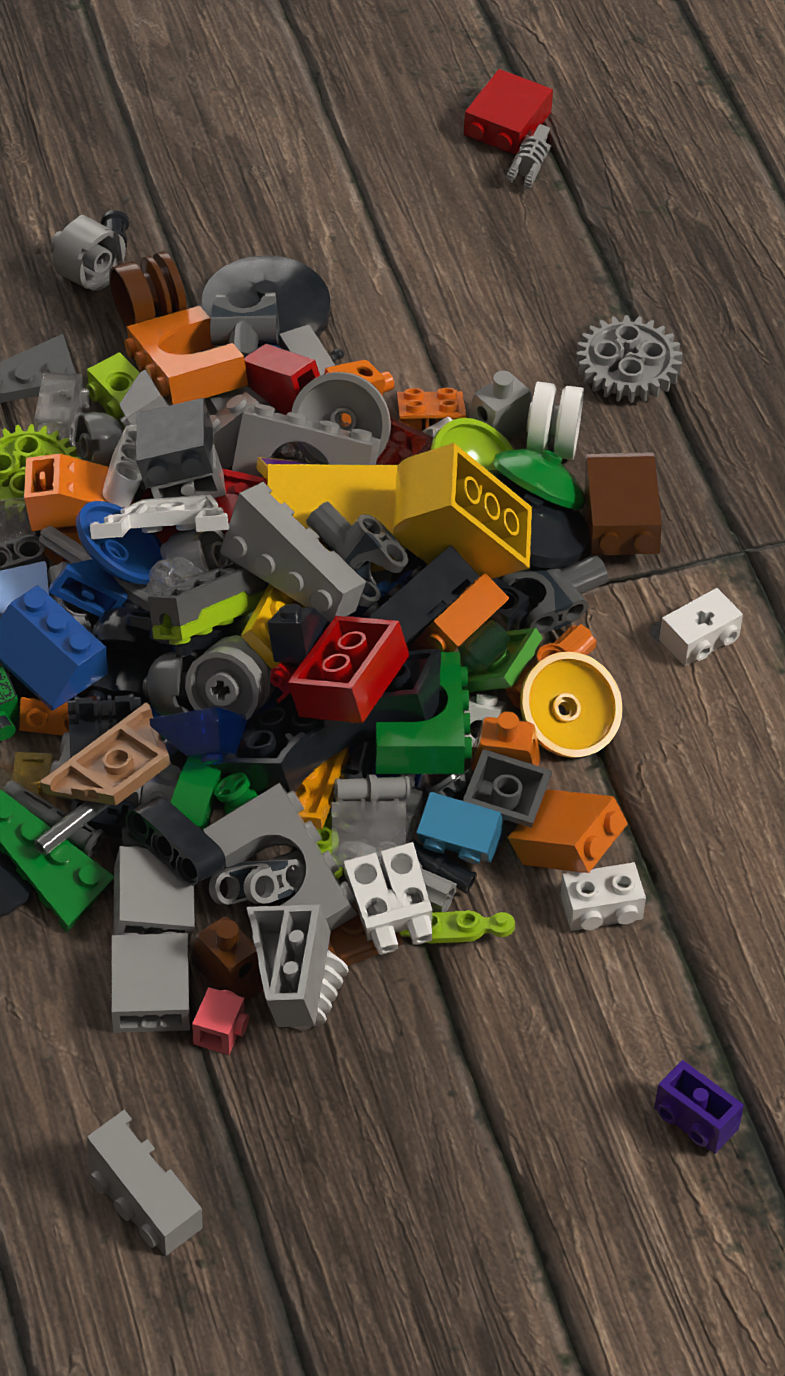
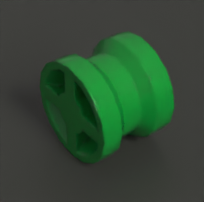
M234 773L225 777L214 789L216 798L220 802H224V811L227 815L258 796L254 790L249 788L250 781L244 773Z

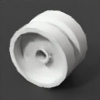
M537 381L533 401L530 403L526 429V432H528L527 450L543 453L544 450L549 449L551 436H555L554 453L563 459L574 460L581 421L584 388L566 386L562 391L560 405H556L557 389L555 384Z

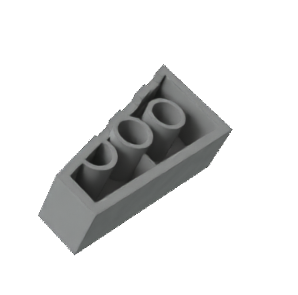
M264 482L240 492L220 553L305 607L315 608L329 622H332L335 616H348L355 612L366 581L334 550L329 552L318 540L320 536L311 528L305 529L293 517L295 512L286 503L280 504L270 494L272 490Z

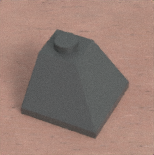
M483 749L463 801L501 812L503 819L532 828L550 781L552 770Z

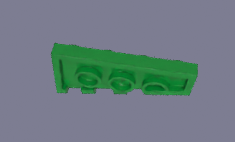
M0 789V851L3 855H8L16 865V871L24 881H29L39 894L38 898L47 909L50 908L59 919V924L67 933L113 884L114 876L68 840L62 842L46 856L42 855L36 849L34 841L51 827Z

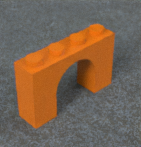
M200 306L126 326L128 339L124 340V344L129 358L135 359L140 371H147L156 384L161 396L165 397L171 405L207 398L249 386L244 355L233 343L213 348L215 345L211 343V318Z

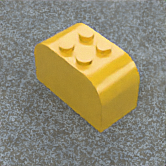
M455 443L408 457L398 465L393 535L404 547L429 565L452 545L480 577L486 573L491 579L530 568L532 507Z
M268 464L267 486L272 490L270 494L280 504L286 503L295 512L293 517L305 529L310 528L306 524L310 514L321 504L329 501L351 525L354 524L360 515L367 514L379 520L393 534L398 465ZM318 538L320 543L329 552H331L332 550L320 538ZM371 562V572L386 570L384 567H379L374 562Z

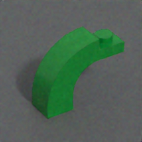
M199 746L190 754L182 769L171 803L203 831V829L208 827L217 800L214 789L227 775L218 770L214 763L221 751Z

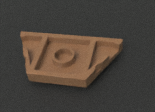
M144 703L42 779L40 783L43 792L50 795L116 806L171 764L169 754L153 718L150 705Z

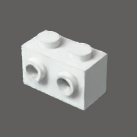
M635 862L595 868L590 873L571 872L562 875L560 896L571 931L581 929L594 930L600 926L617 923L630 924L636 920L643 919L646 897Z

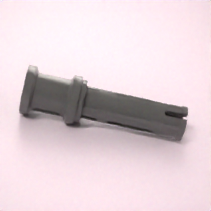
M14 780L9 781L2 790L49 827H53L68 815ZM85 824L66 840L92 859L103 845L106 831L103 829L96 830Z

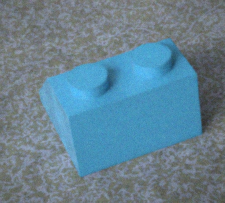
M434 792L429 794L417 830L420 842L424 843L423 847L427 850L442 854L445 850L459 853L458 857L473 864H479L480 860L490 863L506 833L501 812Z

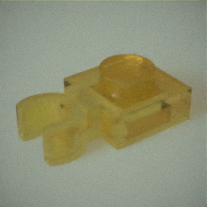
M16 752L13 780L41 797L39 792H43L40 781L50 774L53 764L52 754Z

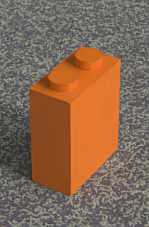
M484 573L407 648L408 651L440 649V652H455L509 597Z
M547 789L532 828L518 824L508 839L522 865L590 873L628 823L614 796Z

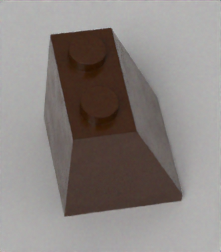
M654 452L586 454L584 488L586 503L583 513L588 528L591 555L660 554L662 522Z

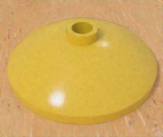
M577 652L552 654L538 662L529 671L523 682L520 694L522 718L525 722H531L535 725L538 743L546 750L567 758L586 757L603 749L617 733L622 718L620 691L612 675L595 659ZM559 705L564 706L566 715H562L559 712Z

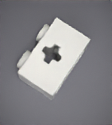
M715 588L662 617L659 640L684 666H687L696 660L701 661L705 659L712 651L721 646L730 645L735 642L740 636L743 614L718 588Z

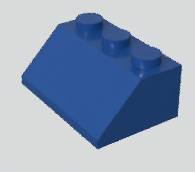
M35 586L12 601L1 616L0 663L52 711L108 674L106 646L40 586Z

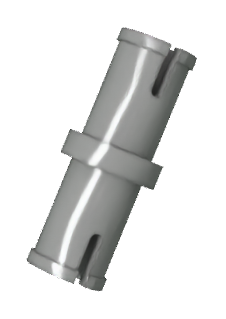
M368 774L366 778H336L334 780V798L336 802L367 800L369 804L377 803L378 800L409 799L410 780L408 776L377 778L375 774Z

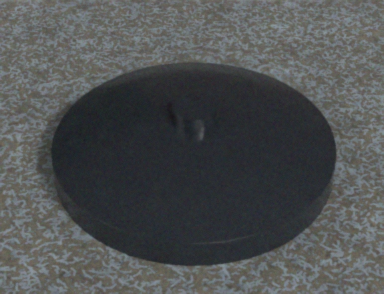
M262 255L234 261L218 270L209 279L203 290L202 309L210 318L217 294L227 293L229 302L233 306L249 308L257 305L266 292H275L280 327L279 334L310 325L316 336L319 337L325 330L330 318V293L323 279L305 264L285 257Z
M488 470L532 507L530 566L554 569L576 563L583 555L589 542L587 523L578 510L557 505L529 492L498 470Z

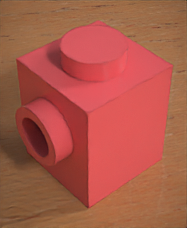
M208 987L192 1023L193 1045L229 1055L237 1036L243 1037L248 1026L249 1014H245L244 997H240L229 990L220 991Z

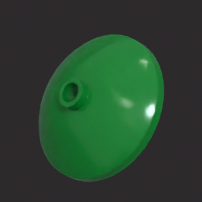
M527 449L507 450L497 453L492 461L496 469L504 476L545 500L575 510L582 509L586 503L584 492L575 476L561 464L562 458L549 450H544L543 453Z

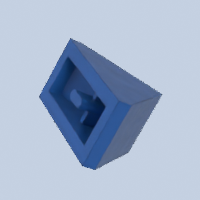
M92 559L67 564L48 588L49 593L98 617H101L104 612L110 609L121 607L128 596L117 580L102 570Z

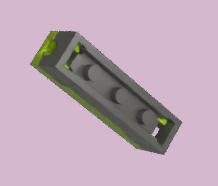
M233 561L148 596L154 639L169 640L171 645L185 644L191 641L190 637L193 635L208 634L213 631L212 627L233 623L234 617L252 615L265 592L266 582Z

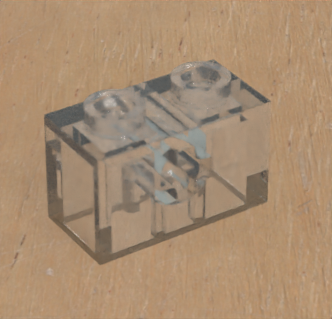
M43 372L34 419L35 432H39L43 426H47L48 435L59 431L60 440L68 437L70 445L76 446L74 442L76 418L80 414H85L82 412V408H88L89 388L83 387V374Z

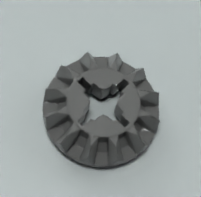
M468 766L464 768V774L443 775L425 789L427 794L423 796L422 800L426 804L430 792L452 797L470 783L474 771Z

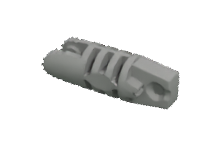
M539 124L533 136H525L508 170L506 181L512 183L519 173L525 176L523 188L531 189L551 145L546 143L547 135L550 131L549 127Z

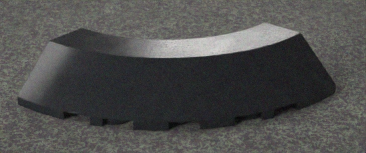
M440 649L408 651L409 657L363 723L299 717L291 694L280 703L275 699V707L267 709L261 714L256 713L250 718L252 725L242 735L237 732L233 735L215 760L216 768L227 776L234 773H244L250 781L249 788L254 790L258 796L279 783L287 793L292 790L296 792L302 782L323 762L356 743L375 737L376 722H420L432 719L439 706Z

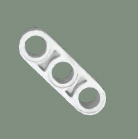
M129 425L124 429L112 455L102 491L105 500L120 507L130 506L142 481V476L136 462L137 425Z

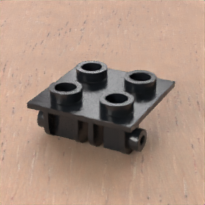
M129 693L126 696H115V700H112L111 694L108 695V700L102 701L100 695H97V701H93V697L79 698V696H75V700H68L70 758L141 706V697H133V693Z

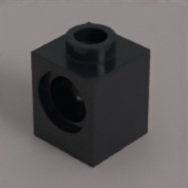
M494 578L493 581L509 599L483 626L494 633L523 629L526 617L529 614V596L499 578Z

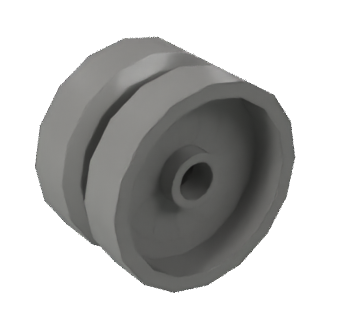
M241 636L224 637L192 662L186 674L185 682L189 703L199 716L211 724L224 727L240 725L254 715L271 698L276 689V686L270 681L272 669Z

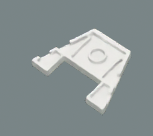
M211 495L142 499L121 509V514L104 517V523L94 522L90 524L91 539L123 537L130 528H142L143 533H154L162 531L163 526L176 525V529L180 531L196 529V532L228 530L229 523L227 513H224L223 509L218 507V503Z

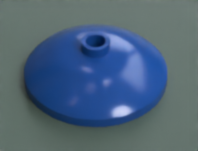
M93 501L84 505L76 518L78 536L88 555L102 570L120 580L138 585H150L162 579L167 573V566L160 552L162 543L155 533H143L142 528H130L123 537L91 539L90 524L94 522L104 523V517L121 514V509L123 508L104 501Z

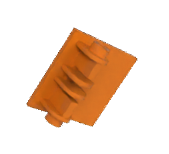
M409 388L404 390V392H397L400 418L399 432H405V435L420 433L422 431V419H425L426 429L429 427V418H435V424L439 422V418L443 420L448 416L452 420L466 418L462 391H457L453 388H440L437 392H424L419 388Z

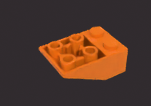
M64 454L26 458L24 500L31 530L38 531L43 528L46 529L48 526H52L55 529L76 526L77 515L84 505L93 501L108 502L103 497L102 491L109 467ZM135 496L130 505L135 503Z

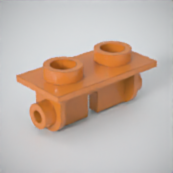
M21 697L19 731L61 736L65 732L69 733L68 703L65 702L52 711L40 699H36V697Z

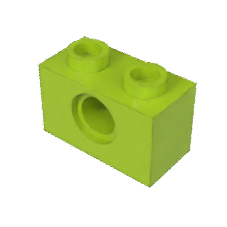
M119 352L87 369L88 384L86 385V390L89 397L94 402L98 401L104 407L106 413L116 418L125 429L120 420L125 414L119 404L140 372Z

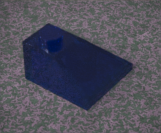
M220 707L205 708L149 719L150 726L186 756L201 760L203 765L222 763L224 756L235 755L247 723L245 715Z

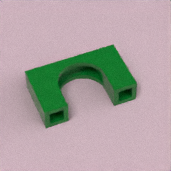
M441 652L439 706L437 708L440 712L439 715L420 722H376V774H464V761L472 757L471 737H465V735H470V713H463V711H469V690H462V688H467L468 671L467 666H461L460 652Z

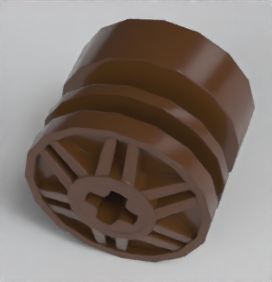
M167 252L155 253L153 258L151 256L143 257L140 262V268L134 261L110 268L109 283L116 309L125 326L154 319L155 314L157 317L187 309L186 295L180 274Z

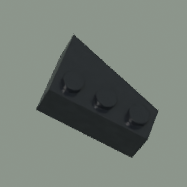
M450 545L425 568L420 565L406 577L408 583L404 587L398 583L383 597L387 601L380 606L376 602L361 617L399 621L407 644L457 600L480 576Z

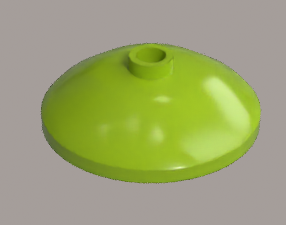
M458 418L446 423L436 433L431 445V450L455 443L486 470H497L492 463L497 453L513 450L506 438L495 428L485 422L472 418Z

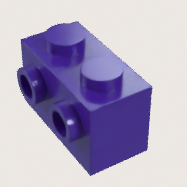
M681 1060L658 1084L654 1109L664 1121L675 1124L685 1131L695 1144L706 1147L716 1154L739 1130L744 1104L684 1060Z

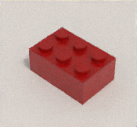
M335 616L288 681L299 717L363 723L409 657L400 622L396 620Z

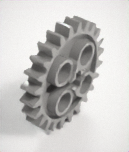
M625 315L623 322H619L613 316L611 324L600 320L599 328L590 326L589 334H582L581 342H578L576 354L578 374L584 375L585 384L593 383L592 391L604 389L605 398L612 393L616 394V401H620L623 396H628L630 403L634 402L635 396H640L643 401H647V394L649 393L658 398L660 389L668 392L670 383L676 384L677 375L681 373L682 352H679L680 343L673 342V333L664 335L665 326L657 329L653 328V320L647 324H642L640 316L635 322H631L628 315Z

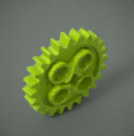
M33 424L29 425L27 431H22L21 427L16 425L15 433L12 434L6 428L3 429V437L0 438V511L5 509L6 518L9 519L16 512L19 515V519L23 521L27 513L24 500L26 458L64 454L80 459V457H77V448L70 447L68 437L60 440L59 431L48 435L47 426H43L39 432H35Z

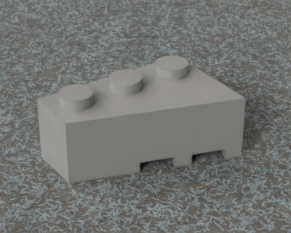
M321 906L247 907L265 998L277 1027L315 1026L331 934Z
M124 1109L87 1136L90 1175L88 1177L98 1193H106L114 1201L113 1204L116 1211L124 1220L128 1221L131 1219L139 1227V1233L143 1240L152 1248L157 1246L167 1256L203 1228L202 1208L171 1169L165 1172L151 1157L150 1153L155 1148L148 1139L143 1143L137 1139L129 1128V1122L132 1118Z

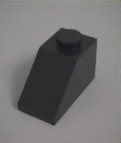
M298 604L282 606L267 622L274 662L302 663L330 622L315 608H301Z

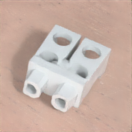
M413 842L381 851V865L390 889H387L376 853L344 861V874L355 896V903L367 941H373L379 955L399 949L395 935L396 932L409 930L413 945H419L432 940V907Z

